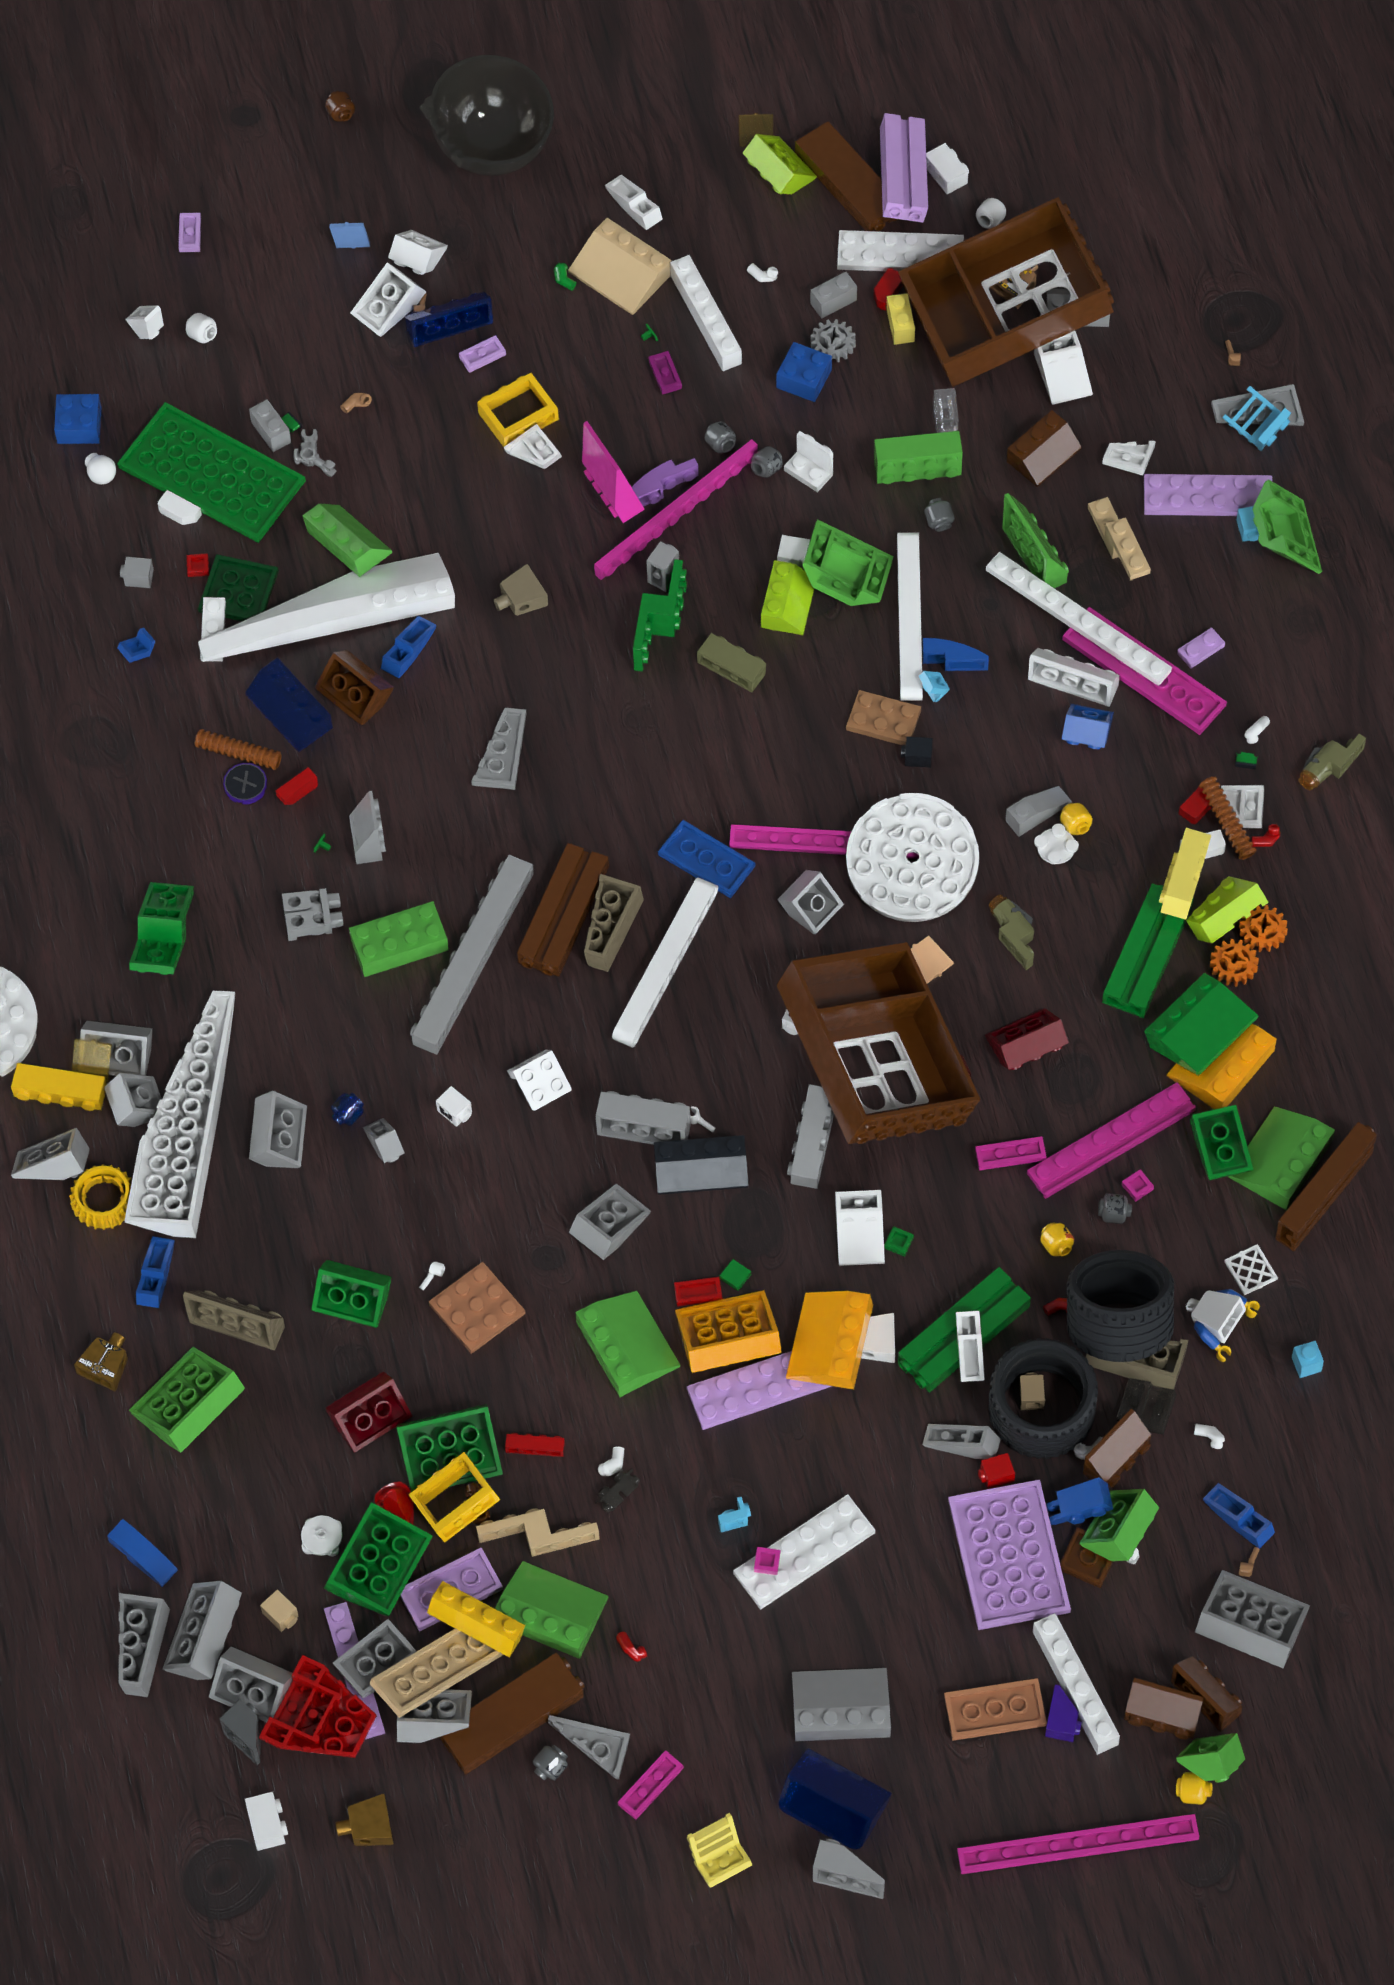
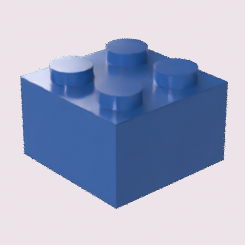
M793 342L776 374V388L815 402L832 371V356Z
M56 394L54 431L57 444L100 443L101 403L99 394Z

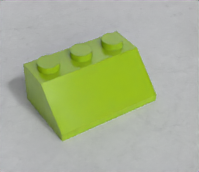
M756 134L743 152L748 159L747 162L760 171V176L773 185V190L778 194H793L814 181L817 177L780 136Z
M774 560L761 613V628L804 635L815 588L812 587L805 570L798 565Z

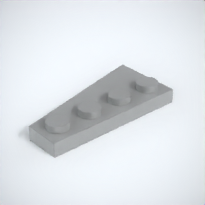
M1294 384L1257 391L1281 412L1284 408L1291 412L1289 417L1291 422L1288 425H1304ZM1247 393L1212 400L1211 405L1216 423H1227L1222 418L1225 414L1233 419L1252 397V394ZM1256 398L1236 423L1245 424L1261 406L1262 402ZM1266 406L1251 424H1262L1272 411Z
M504 708L494 730V735L488 743L486 753L478 765L476 775L473 776L472 786L515 790L527 715L526 710Z

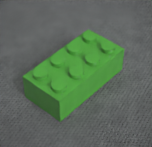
M959 431L874 439V466L877 484H891L899 481L911 482L919 479L932 480L938 477L952 478L961 475L963 452Z
M433 901L349 928L351 942L364 977L449 950L447 937Z

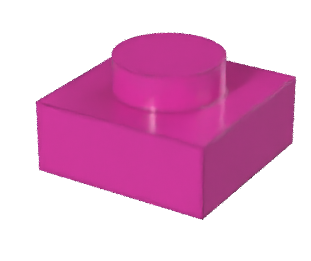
M1138 1170L1122 1181V1186L1135 1202L1154 1190V1185L1141 1170Z
M757 1547L754 1572L777 1575L781 1550Z

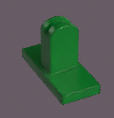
M646 323L648 331L642 334L641 338L645 341L653 336L657 342L656 334Z
M325 833L314 847V853L317 852L319 847L326 851L331 849V846L324 842L326 838Z

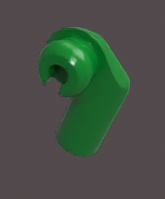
M556 264L554 267L555 281L571 291L574 290L577 282L567 277V264Z

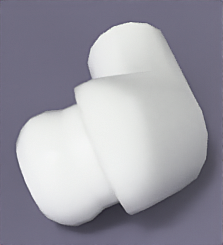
M752 263L747 268V272L759 282H773L777 279L778 269L775 267H769L767 271H762Z
M1262 716L1245 731V738H1247L1249 744L1256 743L1259 739L1257 735L1270 724L1267 716Z
M1195 1424L1194 1435L1205 1436L1211 1439L1212 1448L1221 1449L1223 1447L1224 1435L1216 1427Z
M613 1447L612 1459L600 1464L598 1467L600 1475L612 1476L622 1469L624 1448Z

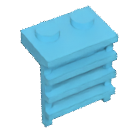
M1249 386L1247 391L1252 394V397L1233 419L1226 414L1222 418L1229 423V426L1235 428L1240 435H1243L1250 443L1258 447L1259 451H1262L1266 445L1269 447L1276 440L1277 436L1275 434L1279 430L1283 431L1291 422L1289 420L1291 412L1286 408L1281 412ZM1257 398L1262 402L1261 406L1240 427L1236 421ZM1267 406L1272 412L1251 436L1245 430Z

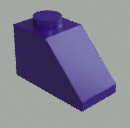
M1055 1685L1045 1737L1073 1742L1074 1736L1080 1735L1082 1721H1078L1079 1712L1060 1685Z

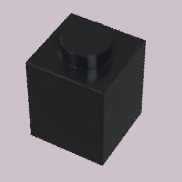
M906 737V745L901 746V758H905V766L931 768L933 738Z

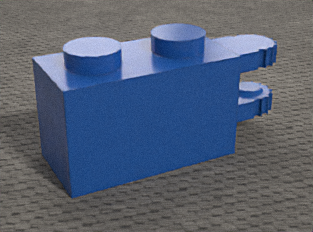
M1099 1477L1057 1491L1058 1500L1046 1504L1048 1512L1059 1509L1061 1513L1049 1517L1051 1525L1067 1521L1072 1524H1080L1086 1518L1092 1516L1100 1517L1105 1515L1107 1511L1113 1510L1108 1483Z

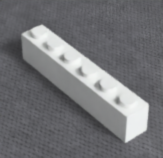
M690 255L670 262L671 278L722 371L741 365L742 350Z
M1054 1613L1034 1622L1033 1634L1063 1691L1079 1712L1078 1720L1082 1721L1081 1725L1096 1754L1098 1755L1118 1746L1120 1735L1056 1614Z

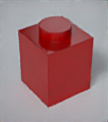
M1008 1453L981 1460V1469L978 1470L981 1483H986L987 1489L996 1488L1015 1481V1471Z

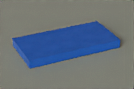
M685 820L680 822L658 851L660 857L695 878L699 877L718 885V891L730 899L755 868V862Z

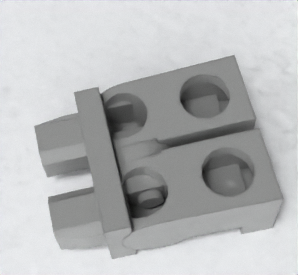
M325 888L319 889L320 891L282 894L288 941L297 940V937L306 935L332 934V928L344 926L342 911L333 913L329 911L331 908L341 907L339 893L327 894Z

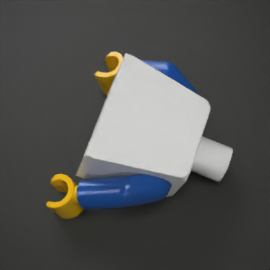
M1232 1289L1216 1292L1206 1291L1200 1301L1191 1298L1186 1306L1187 1311L1192 1312L1191 1317L1194 1321V1329L1207 1346L1217 1351L1216 1357L1220 1362L1226 1361L1225 1357L1221 1355V1351H1225L1229 1356L1231 1355V1349L1228 1346H1221L1220 1342H1226L1244 1312L1247 1317L1255 1318L1257 1313L1250 1308L1257 1311L1260 1308L1257 1301L1247 1302V1298Z

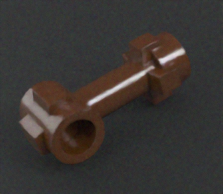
M471 1483L465 1487L466 1499L482 1489L479 1483ZM486 1510L473 1520V1523L480 1526L482 1522L489 1521V1511Z

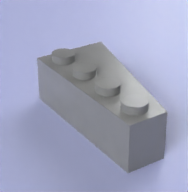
M809 1084L806 1102L803 1101L801 1109L802 1121H799L796 1135H799L798 1141H794L792 1155L795 1156L793 1162H789L787 1175L791 1176V1184L817 1189L834 1112L823 1088Z
M119 1593V1685L125 1694L148 1697L170 1609L165 1600L161 1598Z

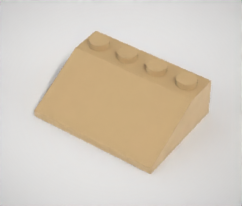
M606 218L593 231L568 269V273L631 315H634L671 276L670 262L672 260L609 218Z

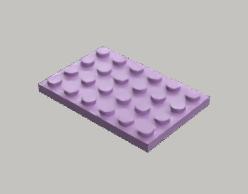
M1040 1480L948 1497L978 1630L1045 1618L1054 1613L1056 1615L1071 1613Z

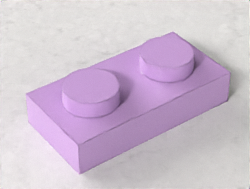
M180 213L179 252H200L201 214Z
M495 335L460 352L459 358L470 373L505 356L506 350Z
M1211 627L1179 648L1177 654L1191 669L1225 647V642Z

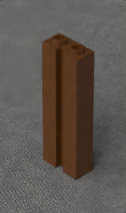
M828 121L795 141V153L814 172L821 183L865 231L879 232L885 227L887 221L890 223L898 220L883 217L882 179Z
M567 843L517 952L518 963L528 969H538L548 976H560L594 902L599 887L600 874L606 875L608 871V856L593 851L589 853L584 851L582 847Z
M1358 1122L1280 1218L1275 1238L1277 1241L1293 1252L1297 1249L1373 1154V1144L1376 1141L1377 1134L1370 1126Z
M557 1652L470 1708L468 1728L439 1737L465 1775L547 1722L549 1715L556 1716L584 1697L583 1688L585 1686L578 1676L574 1677L569 1671L571 1666L565 1657L560 1658Z

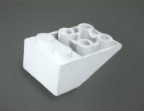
M1075 331L1034 349V356L1052 405L1093 395L1081 345Z
M881 1190L835 1192L839 1266L885 1264Z

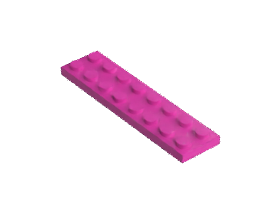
M1090 607L1087 611L1170 665L1172 671L1164 681L1157 686L1071 627L1063 635L1062 640L1103 669L1111 670L1118 674L1119 680L1199 735L1226 707L1227 701Z

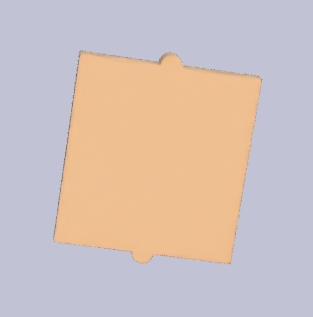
M927 936L918 944L912 945L911 951L927 984L937 976H942V972L954 964L930 936Z

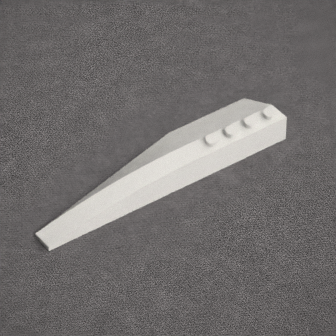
M439 553L374 566L361 577L357 576L354 572H350L198 641L203 662L452 609L455 608V593Z
M212 991L202 1012V1018L194 1028L191 1041L187 1043L184 1049L185 1053L182 1059H179L165 1088L166 1092L157 1105V1111L147 1125L148 1129L139 1142L125 1223L173 1237L196 1238L221 1102L235 992Z

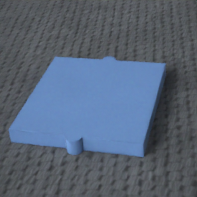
M345 222L330 224L329 228L336 248L355 249V247H370L364 223Z

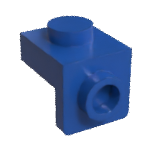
M140 628L136 637L119 642L117 649L131 663L149 657L155 640L145 628Z

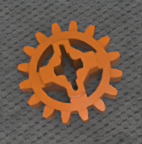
M1258 905L1256 911L1251 910L1250 913L1252 915L1247 919L1243 916L1239 924V935L1244 937L1243 943L1250 942V949L1257 946L1259 952L1262 951V948H1266L1270 952L1271 946L1277 949L1279 942L1284 943L1288 930L1286 928L1287 920H1282L1284 914L1280 913L1277 915V908H1273L1271 911L1268 910V905H1265L1264 909H1261ZM1263 924H1265L1264 933H1262L1261 929Z
M1231 939L1230 944L1222 941L1221 947L1216 945L1215 951L1211 953L1210 968H1213L1212 975L1218 974V981L1226 980L1227 986L1230 982H1234L1235 987H1237L1239 981L1245 985L1247 978L1252 980L1254 973H1257L1259 958L1255 957L1256 950L1250 951V944L1243 946V940H1240L1238 944L1234 942V939Z

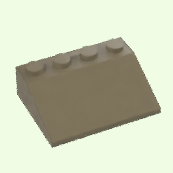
M193 1290L185 1291L183 1294L191 1324L275 1351L285 1328L283 1317L273 1311L267 1313L251 1304L247 1306L239 1304L233 1298L227 1297L224 1299L211 1291Z

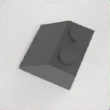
M239 1699L220 1718L222 1730L232 1743L258 1765L261 1756V1740L259 1739L261 1729L259 1725L260 1719L257 1716L258 1711L249 1702L245 1704Z

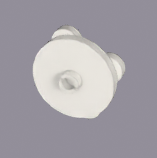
M1055 824L1052 829L1044 831L1034 840L1040 857L1051 864L1067 862L1072 858L1079 846L1078 842L1065 830L1062 824Z
M323 1515L307 1519L301 1531L303 1552L320 1556H336L339 1553V1545L342 1541L341 1522Z

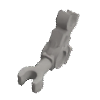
M303 429L301 431L303 442L301 443L300 453L299 449H294L295 464L302 462L305 466L313 467L316 465L327 476L332 477L337 472L333 468L335 463L330 460L324 461L317 454V430L313 429V434L306 436V431Z

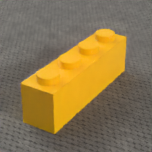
M17 1063L11 1089L14 1097L20 1100L33 1099L44 1104L52 1102L64 1107L77 1106L93 1111L95 1109H102L106 1093L104 1087L107 1083L104 1076Z
M442 1581L432 1596L427 1611L429 1615L509 1658L520 1642L525 1628L524 1624Z

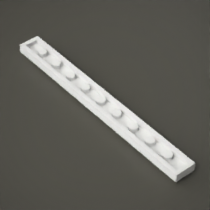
M998 552L986 566L987 572L1157 686L1171 673L1172 667L1002 553Z

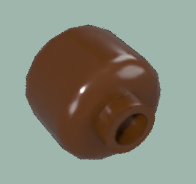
M335 91L328 96L325 107L331 118L336 122L348 121L355 112V105L346 92Z

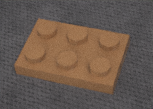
M859 690L846 725V730L895 744L906 745V737L913 736L921 713V706Z

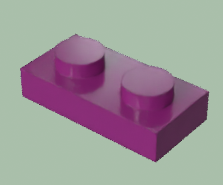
M669 351L648 357L662 395L682 389V383Z

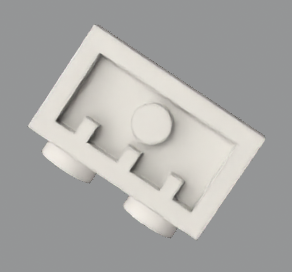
M799 431L797 434V452L784 465V471L818 493L833 476V452L829 447L822 446L816 442L811 435Z
M544 1050L507 1070L511 1079L517 1080L532 1110H537L571 1091V1087L552 1050Z

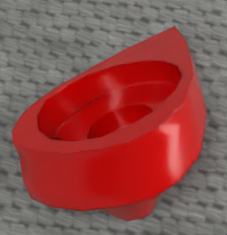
M400 1481L390 1483L375 1494L374 1501L376 1505L411 1524L414 1523V1502L409 1496L411 1492L405 1483Z

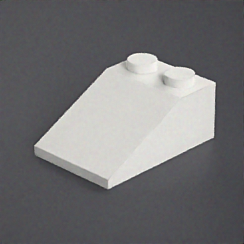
M386 263L351 311V314L381 337L413 310V305L419 303L426 291L397 268Z

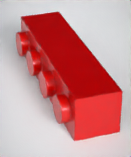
M518 1433L506 1435V1453L564 1457L565 1439L560 1436H533L532 1434L519 1435Z

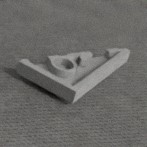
M549 1715L548 1724L611 1776L619 1779L630 1740L629 1733Z

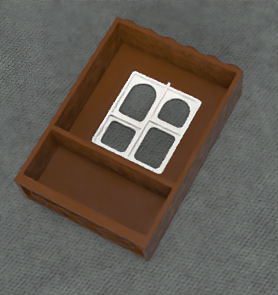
M1059 197L898 271L904 289L908 293V298L952 387L1114 313L1111 305L1114 303V300L1110 293L1109 285L1106 280H1103L1102 272L1098 264H1095L1091 250L1087 249L1086 241L1082 233H1079L1075 219L1071 218L1067 204H1062ZM1042 262H1051L1057 266V274L1052 280L1031 290L1025 288L1019 276L1020 272ZM1010 278L1018 291V295L1006 302L996 304L989 291V287ZM1056 287L1068 289L1071 295L1068 303L1049 311L1042 298V294ZM1029 299L1034 300L1041 315L1016 328L1008 329L1001 315L1002 312Z
M907 942L795 960L790 963L776 986L848 1144H863L874 1139L880 1141L890 1136L901 1137L907 1133H922L934 1128L935 1130H940L945 1126H960L966 1122V1119L974 1111L981 1099ZM891 1040L901 1060L879 1064L870 1047V1043ZM856 1045L860 1046L870 1065L873 1076L852 1079L838 1049ZM905 1070L916 1091V1101L912 1104H903L896 1100L887 1084L884 1073ZM871 1085L879 1086L885 1099L884 1107L879 1110L867 1108L860 1100L856 1088Z

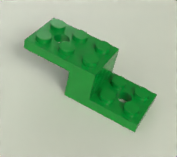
M674 559L668 596L642 593L633 646L634 671L643 672L644 663L648 664V645H651L652 635L675 637L676 629L680 630V611H683L684 607L683 593H686L687 569H683V560Z
M150 882L138 914V940L129 962V970L141 973L154 972L162 975L174 974L186 940V915L194 895V886Z

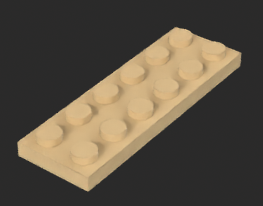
M454 1629L373 1677L370 1685L400 1718L504 1654Z

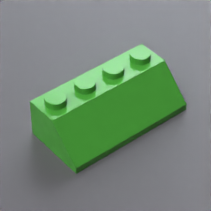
M318 504L303 515L307 532L359 577L392 554V550L340 505Z

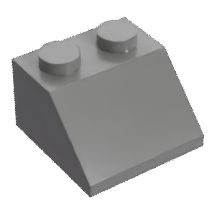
M805 870L777 899L791 918L813 934H816L844 905L822 873Z
M119 1073L104 1087L114 1118L119 1126L136 1127L148 1123L154 1117L160 1099L162 1100L153 1076Z

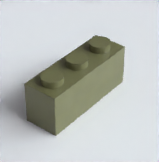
M711 633L697 651V663L751 693L766 675V663L758 656H752L740 646L732 645L722 636H716Z

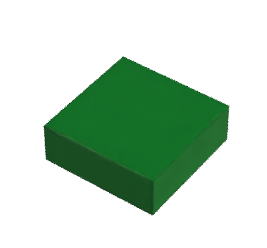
M893 1226L884 1244V1249L905 1257L914 1239V1234Z
M733 1259L719 1277L720 1280L739 1291L752 1273Z

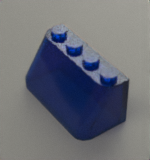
M808 1748L787 1776L779 1798V1807L784 1813L851 1849H860L867 1841L882 1815L892 1793Z

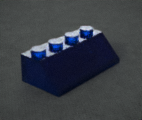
M485 292L474 293L469 297L459 300L455 299L449 303L432 306L429 309L413 312L405 316L406 328L413 346H421L492 324L493 313L490 296Z
M279 658L263 667L245 692L246 696L298 752L333 728L331 715Z

